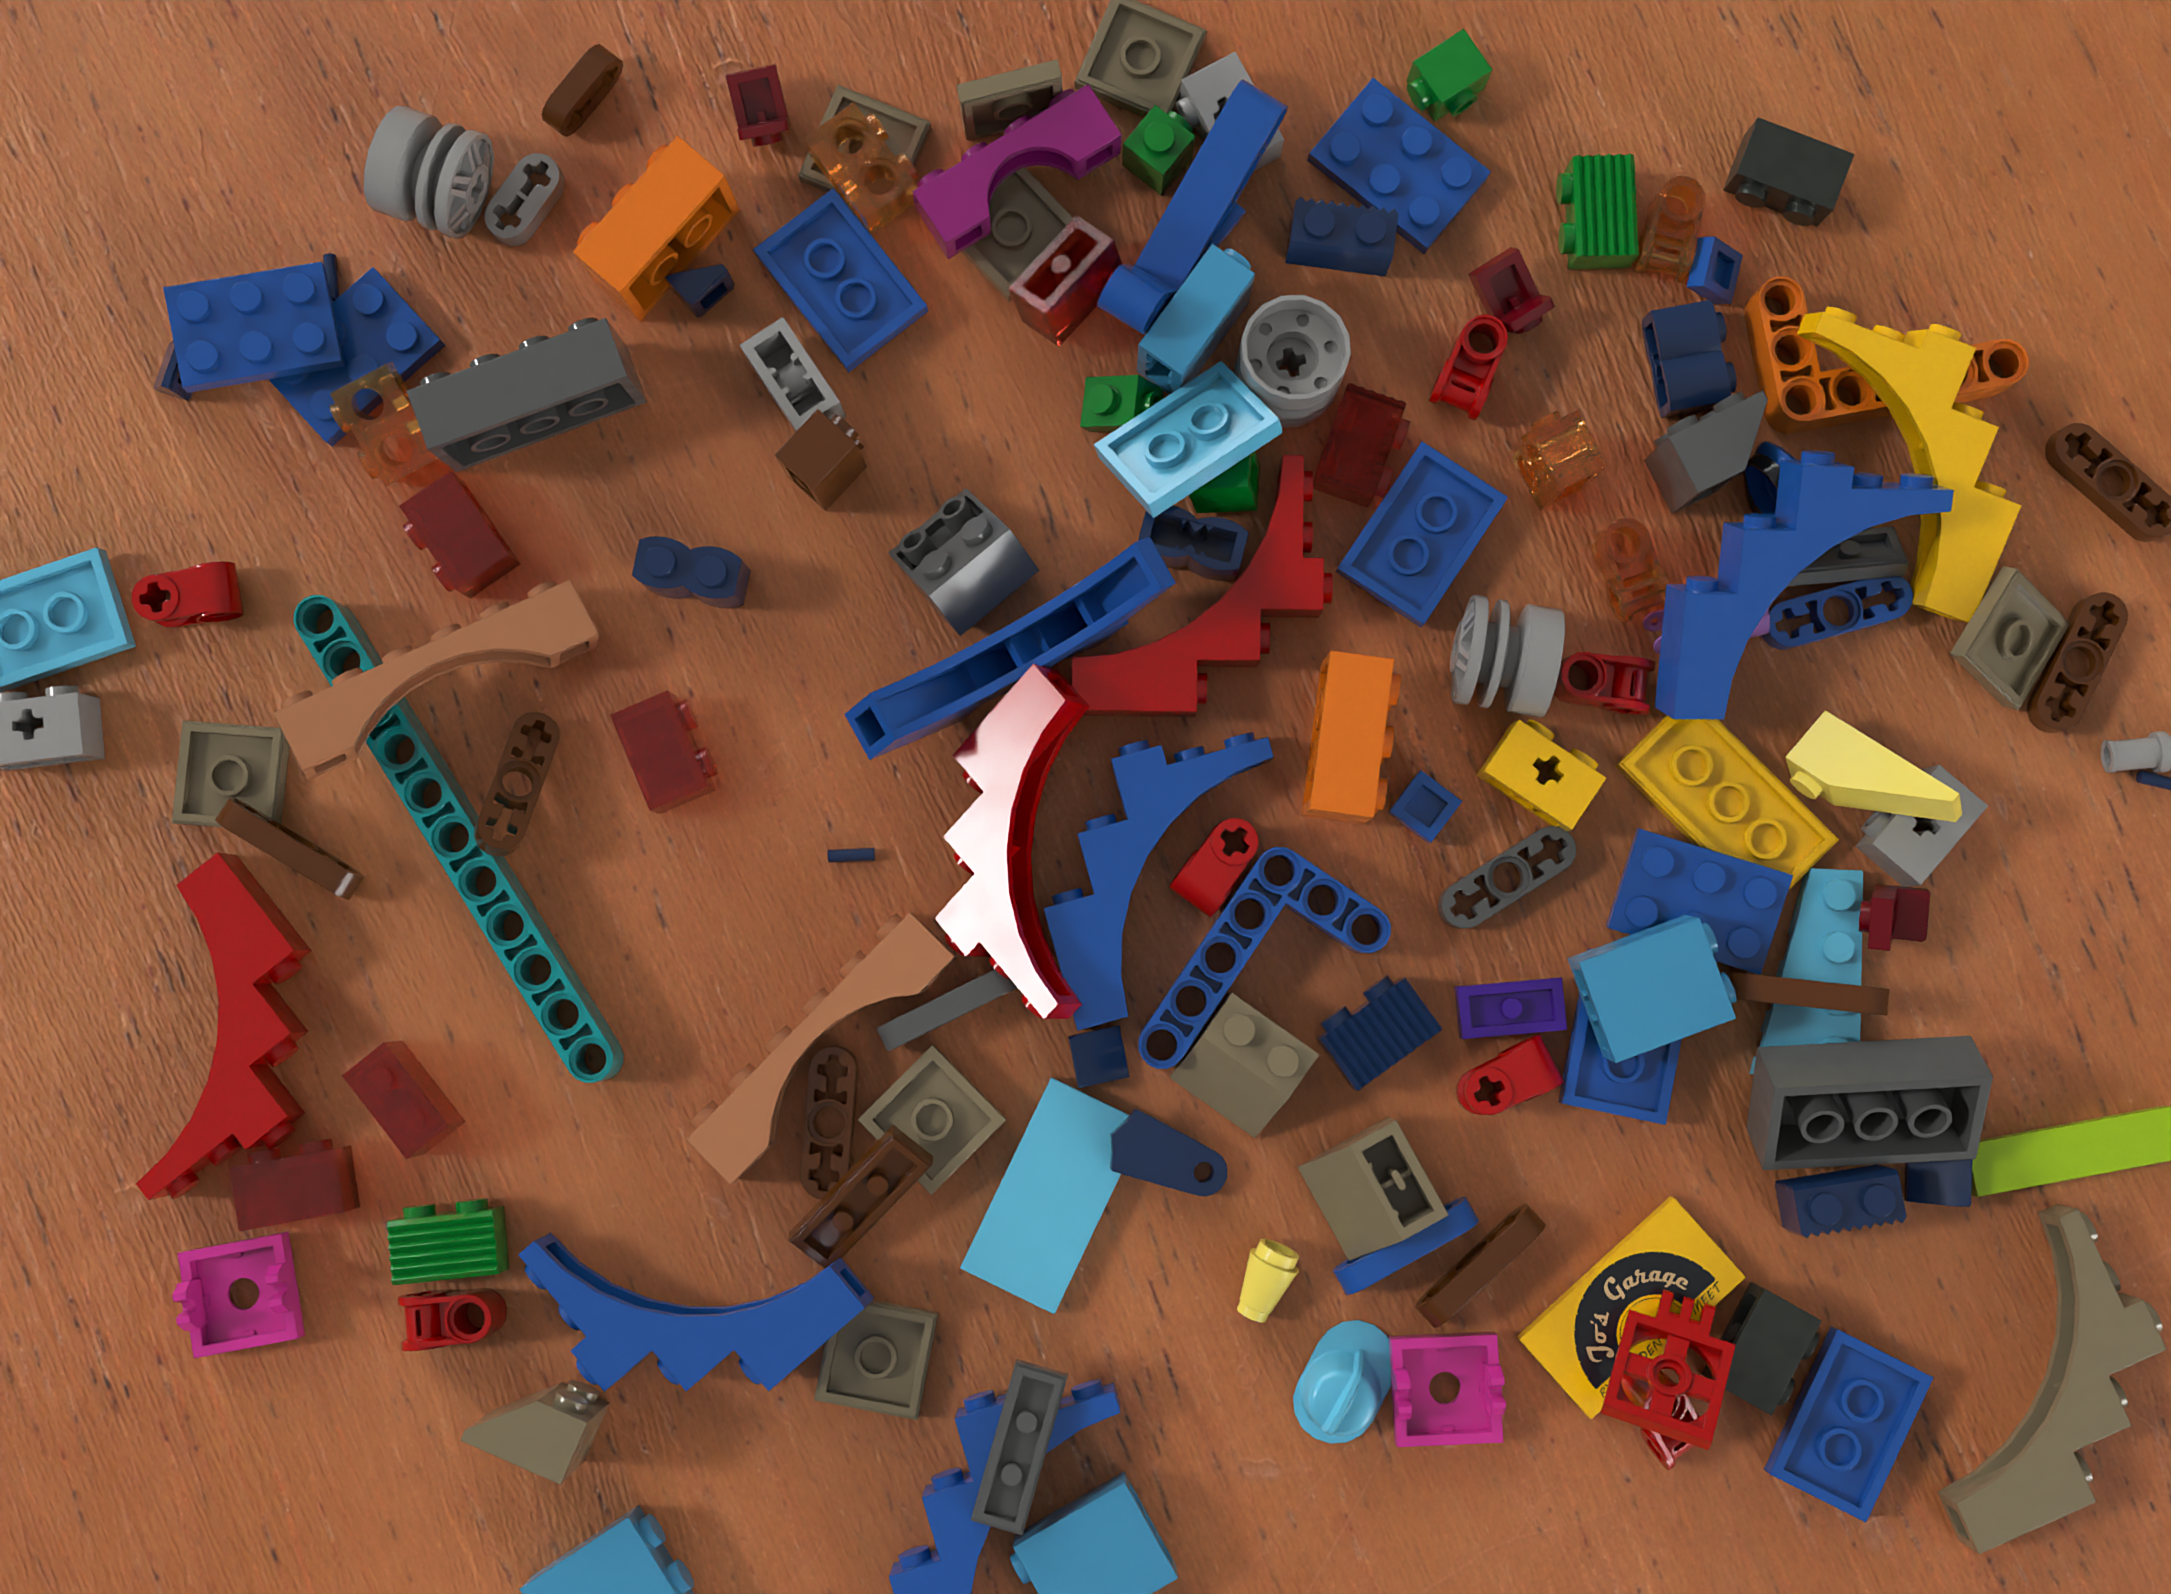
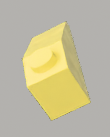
M1826 710L1785 757L1791 775L1790 782L1808 798L1816 799L1820 796L1835 806L1956 822L1962 816L1961 800L1958 792Z

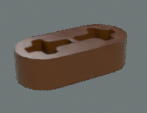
M601 44L591 47L550 95L543 107L542 120L565 137L575 133L614 87L622 73L623 61Z

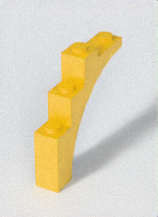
M1828 306L1825 312L1805 314L1797 335L1832 352L1861 375L1889 409L1907 444L1915 474L1934 476V485L1954 490L1951 512L1920 514L1921 526L1917 562L1910 586L1913 592V606L1949 620L1968 623L1982 601L2022 506L2004 499L2005 489L1977 480L1999 427L1982 421L1983 411L1954 402L1976 347L1959 341L1962 335L1959 331L1938 324H1930L1929 329L1908 331L1905 337V334L1884 326L1875 325L1872 331L1856 325L1857 316L1855 314Z

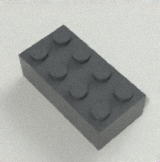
M597 318L579 320L571 324L566 333L552 338L536 336L527 339L519 345V350L503 356L498 354L480 356L470 362V368L454 374L449 372L431 374L420 381L421 386L407 390L427 449L455 472L647 403L628 348L606 318L601 320Z
M1971 1036L1757 1047L1746 1129L1763 1170L1976 1159L1993 1076Z

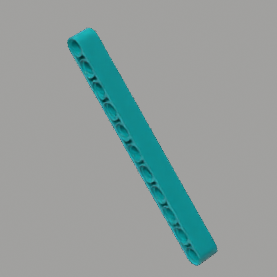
M311 595L304 598L297 605L293 620L296 630L331 687L333 686L332 680L344 673L343 664L346 658L353 653L359 654L361 659L359 668L363 672L383 664L378 652L348 607L323 595ZM332 610L334 620L331 628L319 634L317 629L319 616L325 611ZM404 696L383 716L368 736L366 744L568 1071L575 1079L584 1083H595L614 1077L620 1071L624 1062V1052L621 1044L505 857L491 856L478 847L474 838V829L479 815ZM410 738L415 746L414 755L407 763L401 765L396 757V751L403 740ZM437 781L442 790V797L434 807L428 808L423 801V792L430 783ZM463 824L468 830L469 841L463 850L455 852L450 845V835L457 826ZM490 868L495 873L496 886L489 895L483 896L476 886L477 878L483 870ZM517 912L523 919L524 929L517 939L510 940L505 935L503 924L510 913ZM542 955L550 962L551 974L545 983L538 984L531 976L530 967L532 962ZM567 999L573 1001L579 1011V1018L570 1029L564 1027L557 1017L560 1004ZM594 1043L601 1046L606 1054V1064L599 1073L591 1071L586 1066L584 1060L587 1048Z

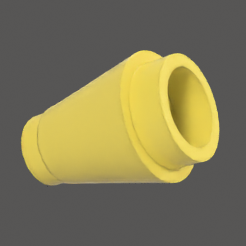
M1260 1239L1257 1248L1250 1249L1240 1302L1237 1307L1239 1313L1251 1320L1261 1323L1266 1322L1269 1314L1273 1311L1299 1272V1269L1296 1267L1299 1255L1294 1250L1270 1239Z

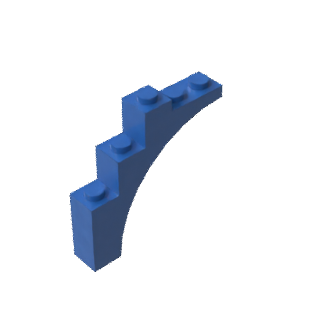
M1807 450L1802 451L1801 460L1781 459L1775 516L1749 513L1744 514L1743 522H1723L1718 579L1707 576L1686 577V584L1666 585L1655 708L1672 719H1724L1732 679L1748 639L1770 604L1799 572L1833 546L1872 526L1910 515L1951 512L1954 490L1934 485V476L1904 473L1900 475V482H1883L1884 476L1880 474L1854 473L1853 466L1834 461L1835 453Z
M1147 537L1139 540L1082 581L1039 608L956 654L902 680L869 693L844 715L869 760H872L961 722L987 701L1008 693L1033 664L1051 668L1062 660L1102 644L1128 624L1127 620L1176 584L1152 539Z
M1253 732L1237 735L1224 740L1226 749L1205 754L1204 746L1187 749L1175 753L1176 763L1169 765L1166 763L1162 745L1150 748L1148 740L1118 748L1120 757L1111 759V767L1126 820L1117 822L1115 814L1098 817L1085 822L1087 831L1077 833L1094 894L1084 897L1082 888L1066 891L1051 896L1054 906L1044 908L1062 976L1082 1003L1073 1014L1077 1031L1128 1017L1121 977L1122 932L1130 896L1147 857L1168 827L1199 797L1232 776L1270 762L1274 756L1268 737L1255 740Z
M552 1233L533 1241L518 1254L526 1264L525 1272L529 1279L540 1289H547L560 1305L558 1311L562 1319L571 1328L577 1331L581 1330L586 1336L570 1351L577 1358L576 1365L581 1375L591 1384H598L604 1392L623 1378L652 1351L659 1358L657 1364L662 1374L675 1385L680 1384L685 1391H688L732 1351H735L741 1358L739 1359V1365L744 1374L757 1385L762 1383L770 1391L874 1299V1296L841 1257L808 1281L769 1298L732 1306H686L650 1299L613 1284L580 1262Z
M1096 1379L1071 1388L1072 1396L1061 1399L1046 1453L1081 1429L1121 1413L1120 1401L1114 1383L1103 1386L1101 1379ZM993 1390L983 1391L963 1400L965 1407L957 1409L954 1419L970 1472L963 1474L960 1467L948 1469L931 1477L932 1484L925 1486L922 1500L937 1549L930 1551L928 1545H922L906 1550L898 1555L899 1561L893 1563L889 1574L894 1594H972L977 1560L991 1526L971 1521V1516L1006 1394L995 1397Z

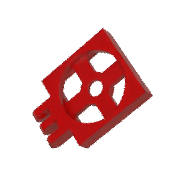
M1663 1289L1655 1318L1629 1309L1600 1413L1709 1450L1713 1441L1736 1344L1709 1336L1716 1306L1705 1303L1701 1309L1700 1321L1691 1318L1695 1299L1684 1296L1679 1314L1669 1311L1674 1301V1292ZM1667 1339L1663 1354L1654 1359L1629 1352L1633 1347L1644 1341ZM1688 1347L1703 1358L1712 1373L1713 1380L1691 1372L1690 1367L1685 1362ZM1662 1369H1672L1678 1374L1679 1383L1674 1387H1667L1660 1382L1658 1373ZM1623 1374L1648 1382L1649 1387L1653 1391L1649 1410L1634 1405L1629 1401L1621 1384ZM1683 1395L1709 1403L1707 1411L1691 1422L1686 1423L1671 1417L1675 1399Z

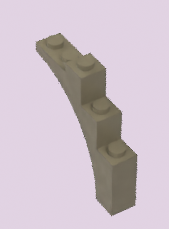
M2055 1204L2038 1212L2052 1252L2057 1286L2056 1334L2046 1374L2026 1415L1999 1449L1973 1472L1937 1492L1959 1541L1978 1554L2096 1502L2089 1487V1483L2093 1482L2092 1473L2082 1456L2074 1451L2132 1426L2124 1410V1407L2128 1406L2127 1397L2120 1384L2109 1375L2167 1350L2159 1333L2163 1330L2159 1315L2143 1299L2124 1293H2117L2121 1289L2120 1281L2112 1267L2101 1259L2094 1243L2098 1241L2096 1229L2087 1215L2076 1208Z

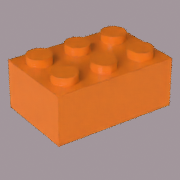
M678 135L669 145L664 144L653 152L647 162V170L634 184L628 183L617 192L612 201L611 210L599 223L597 221L592 222L582 231L577 240V247L573 251L595 284L640 322L671 288L665 277L673 273L686 271L740 211L725 175Z
M1331 650L1320 664L1301 816L1362 825L1374 818V814H1377L1378 810L1384 809L1388 781L1385 778H1379L1380 767L1385 757L1390 758L1394 740V726L1386 725L1387 712H1390L1391 705H1397L1401 685V674L1393 673L1394 659Z

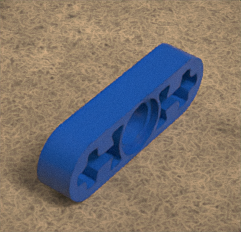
M1896 576L1859 580L1786 600L1769 608L1770 629L1769 633L1762 637L1771 647L1779 650H1788L1887 623L1903 616L1910 609L1913 601V592L1911 586L1903 577ZM1882 588L1885 593L1894 592L1896 601L1889 604V610L1886 604L1871 606L1863 610L1861 600L1882 592ZM1829 598L1841 599L1847 605L1849 617L1844 625H1833L1824 617L1823 607ZM1782 612H1784L1787 619L1799 618L1809 613L1811 623L1791 631V638L1787 631L1778 632L1775 625L1776 622L1783 619Z
M1460 1197L1446 1203L1444 1207L1449 1214L1448 1216L1409 1238L1349 1261L1346 1259L1337 1265L1333 1272L1345 1294H1354L1369 1287L1473 1228L1479 1222V1219L1467 1198Z

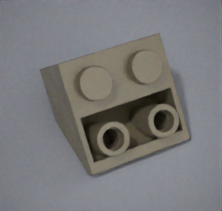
M1389 1116L1297 1167L1349 1261L1401 1242L1449 1215L1397 1120Z

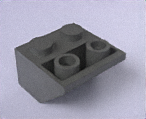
M1763 390L1748 398H1745L1742 391L1737 392L1713 406L1714 410L1699 419L1700 422L1695 414L1686 417L1667 428L1668 433L1654 441L1657 448L1644 462L1671 514L1718 492L1746 470L1768 401Z
M967 488L959 495L948 499L936 514L918 529L908 532L901 539L900 543L888 553L932 607L959 636L963 635L1039 571L1010 528Z

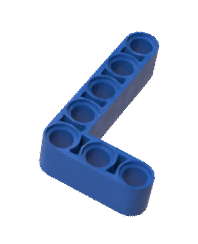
M1244 79L1237 84L1135 265L1121 264L1118 266L1105 285L1099 297L1097 307L1141 334H1146L1214 242L1283 121L1288 109L1287 105Z
M1274 847L1265 851L1250 868L1141 1030L1138 1037V1050L1142 1059L1154 1068L1167 1069L1175 1066L1183 1058L1284 906L1355 953H1373L1382 949L1387 944L1391 935V924L1388 917L1379 908L1293 850L1286 847ZM1272 857L1285 859L1291 867L1290 880L1283 886L1271 884L1264 875L1266 861ZM1315 886L1328 888L1333 894L1334 906L1327 915L1314 913L1308 905L1309 892ZM1243 900H1252L1262 909V921L1255 929H1245L1235 919L1236 906ZM1360 915L1371 917L1377 926L1376 938L1368 945L1358 943L1351 933L1353 921ZM1214 943H1224L1232 949L1234 962L1232 967L1226 972L1216 973L1207 966L1205 954L1207 949ZM1186 986L1199 988L1205 997L1203 1010L1194 1016L1183 1015L1176 1006L1177 994ZM1159 1029L1170 1031L1176 1040L1174 1053L1165 1059L1152 1057L1146 1049L1149 1035Z

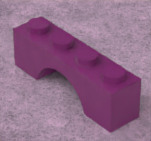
M1089 84L1077 91L1067 89L1059 93L1050 101L1048 109L1033 118L1029 115L1020 117L1006 128L1005 135L989 145L986 142L974 145L963 154L961 162L946 171L936 169L919 181L917 184L918 188L912 191L915 209L947 259L952 258L991 234L989 208L992 197L1002 181L1012 173L1030 166H1049L1060 169L1076 180H1079L1121 153L1122 134Z

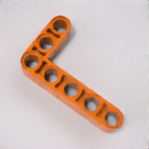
M1776 276L1768 279L1747 301L1744 308V318L1759 390H1763L1768 399L1764 414L1768 424L1774 430L1781 433H1796L1891 415L1887 406L1870 385L1851 367L1820 371L1815 343L1797 335L1804 315L1808 314L1804 292L1794 279L1787 276ZM1765 297H1772L1781 303L1783 315L1771 313L1766 307ZM2011 339L1971 344V346L1976 347V350L1954 402L1961 403L1989 398L2000 394L2025 376L2029 367V357L2026 350L2018 342ZM1775 346L1785 347L1791 352L1793 365L1782 363L1777 358ZM1989 359L1996 361L2001 366L2003 378L1995 376L1991 372ZM1837 386L1845 387L1851 392L1854 400L1853 406L1844 404L1838 398ZM1786 395L1795 396L1802 402L1804 407L1803 415L1795 414L1787 407Z

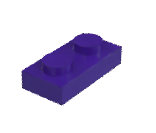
M1562 977L1454 987L1460 1039L1567 1030Z

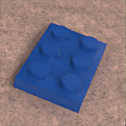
M1375 78L1370 80L1310 151L1307 161L1367 209L1374 206L1379 211L1384 207L1388 213L1395 209L1398 213L1396 232L1423 254L1434 244L1485 183L1491 173L1490 170Z
M834 188L753 249L759 261L848 373L928 312L926 303Z
M322 262L163 287L181 384L187 393L345 366L327 272Z
M374 267L369 269L332 302L345 366L268 379L321 438L332 447L445 346L442 340Z
M1422 441L1335 572L1414 624L1422 627L1508 497Z
M1637 828L1606 927L1632 935L1683 915L1698 917L1702 924L1707 923L1715 935L1718 944V952L1713 954L1715 961L1761 975L1793 875Z
M1579 993L1563 1074L1564 1083L1561 1085L1558 1103L1666 1125L1682 1039L1618 1063L1612 1062L1602 1056Z
M1831 1326L1764 1470L1770 1475L1867 1522L1934 1377Z

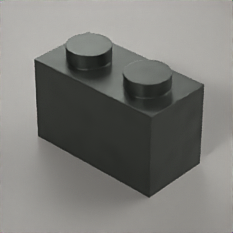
M1758 117L1743 136L1723 191L1735 195L1736 200L1746 206L1754 208L1765 206L1783 213V217L1793 224L1818 226L1833 211L1854 154Z
M1750 1282L1720 1338L1721 1340L1736 1344L1725 1390L1772 1416L1776 1406H1783L1789 1399L1795 1384L1792 1376L1801 1359L1806 1360L1814 1352L1820 1337L1817 1329L1822 1321L1772 1292ZM1706 1364L1701 1375L1713 1380L1712 1373Z

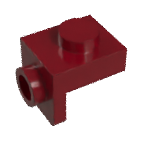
M776 63L726 74L738 125L739 140L751 138L753 147L782 141L781 132L789 130L791 124Z
M1510 247L1468 274L1487 315L1495 316L1502 321L1507 332L1521 334L1535 328L1543 321L1542 315L1555 307L1550 296L1539 294L1519 249Z
M1876 884L1871 901H1861L1859 932L1869 933L1868 949L1890 951L1893 939L1925 941L1928 932L1930 891L1924 888Z

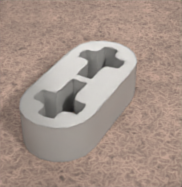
M533 153L525 156L518 162L489 202L485 210V222L487 228L500 243L507 246H519L526 243L562 196L565 189V178L561 169L551 157L542 153ZM534 172L539 175H543L546 172L550 183L546 187L541 184H537L534 187L529 178ZM504 213L511 216L516 213L521 222L516 228L512 225L505 227L500 218Z

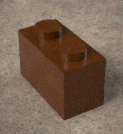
M819 409L807 419L775 454L788 478L825 511L867 467L860 452L864 446L857 439L858 433L838 414L829 419Z

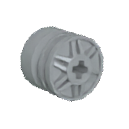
M395 106L385 115L376 129L368 150L364 169L366 202L373 211L402 221H411L417 217V221L425 229L439 230L443 235L454 239L463 238L473 228L479 218L489 193L494 164L492 141L487 134L479 131L465 130L463 126L456 123L446 124L442 127V124L435 116L406 106Z
M1305 295L1280 296L1262 304L1248 319L1240 342L1234 374L1279 418L1282 428L1301 427L1320 418L1332 405L1351 356L1349 333L1340 315L1323 301ZM1287 364L1290 372L1297 371L1296 377H1290L1287 370H1280V366Z
M1473 595L1468 602L1461 622L1458 624L1452 646L1450 673L1452 676L1451 698L1453 703L1467 705L1472 698L1477 683V703L1481 708L1487 709L1494 700L1498 688L1503 687L1507 712L1539 718L1545 716L1556 688L1561 666L1565 636V615L1563 611L1556 608L1527 604L1523 608L1516 626L1510 625V605L1507 600L1499 599L1495 603L1488 621L1489 601L1487 597Z

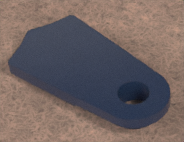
M1134 1109L1127 1119L1110 1134V1169L1113 1172L1197 1196L1213 1195L1226 1182L1227 1165L1219 1153L1138 1109ZM1201 1162H1208L1210 1165L1209 1176L1204 1180H1196L1194 1176L1195 1167Z

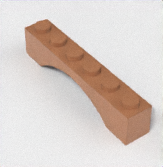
M569 579L558 585L555 581L542 583L531 589L527 593L528 598L512 606H509L508 602L495 604L479 615L481 620L461 628L460 624L446 626L431 636L432 642L412 650L411 646L400 647L386 654L382 658L383 664L365 672L361 668L346 671L332 680L333 686L314 695L312 691L300 692L283 701L281 704L283 709L273 714L307 781L358 758L368 736L387 711L410 691L436 676L465 666L492 662L527 663L551 669L597 648L599 633L571 580Z
M909 912L904 919L897 913L892 916L875 934L881 942L867 956L858 951L839 970L838 973L844 978L830 994L824 988L817 992L801 1009L807 1017L793 1031L786 1025L766 1044L764 1048L770 1055L757 1068L748 1063L727 1084L733 1092L719 1106L712 1100L692 1119L690 1124L696 1130L686 1141L730 1185L738 1181L775 1144L778 1116L786 1089L800 1062L816 1042L841 1020L869 1005L895 997L922 994L957 958L916 915Z

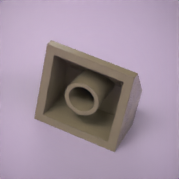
M1229 992L1169 1078L1256 1138L1290 1098L1319 1054L1235 994Z
M571 1380L569 1384L561 1382L492 1410L467 1428L460 1441L561 1484L585 1461L610 1403L598 1398L599 1391L586 1383Z

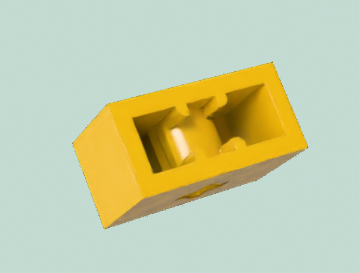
M1531 719L1526 724L1521 720H1517L1509 725L1476 776L1550 826L1570 831L1574 828L1606 780V777L1596 771L1598 763L1587 754L1574 748L1567 752L1552 742L1555 735L1542 724ZM1547 762L1550 765L1547 773L1554 780L1550 779L1539 783L1536 780L1539 771L1532 765L1537 766Z

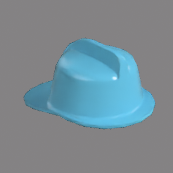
M1354 1320L1341 1322L1330 1328L1317 1343L1297 1382L1293 1395L1294 1414L1301 1427L1313 1438L1330 1444L1349 1442L1361 1436L1373 1422L1391 1387L1388 1336L1373 1324Z

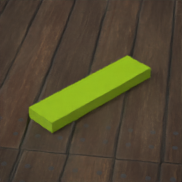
M2163 1105L1981 1139L1976 1159H1972L1971 1195L1980 1197L2171 1161V1106Z

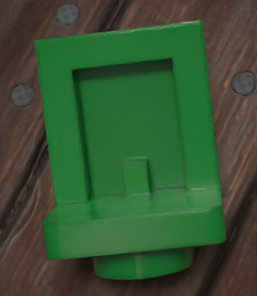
M1140 375L1086 377L1080 427L1089 432H1113L1164 399L1163 389Z

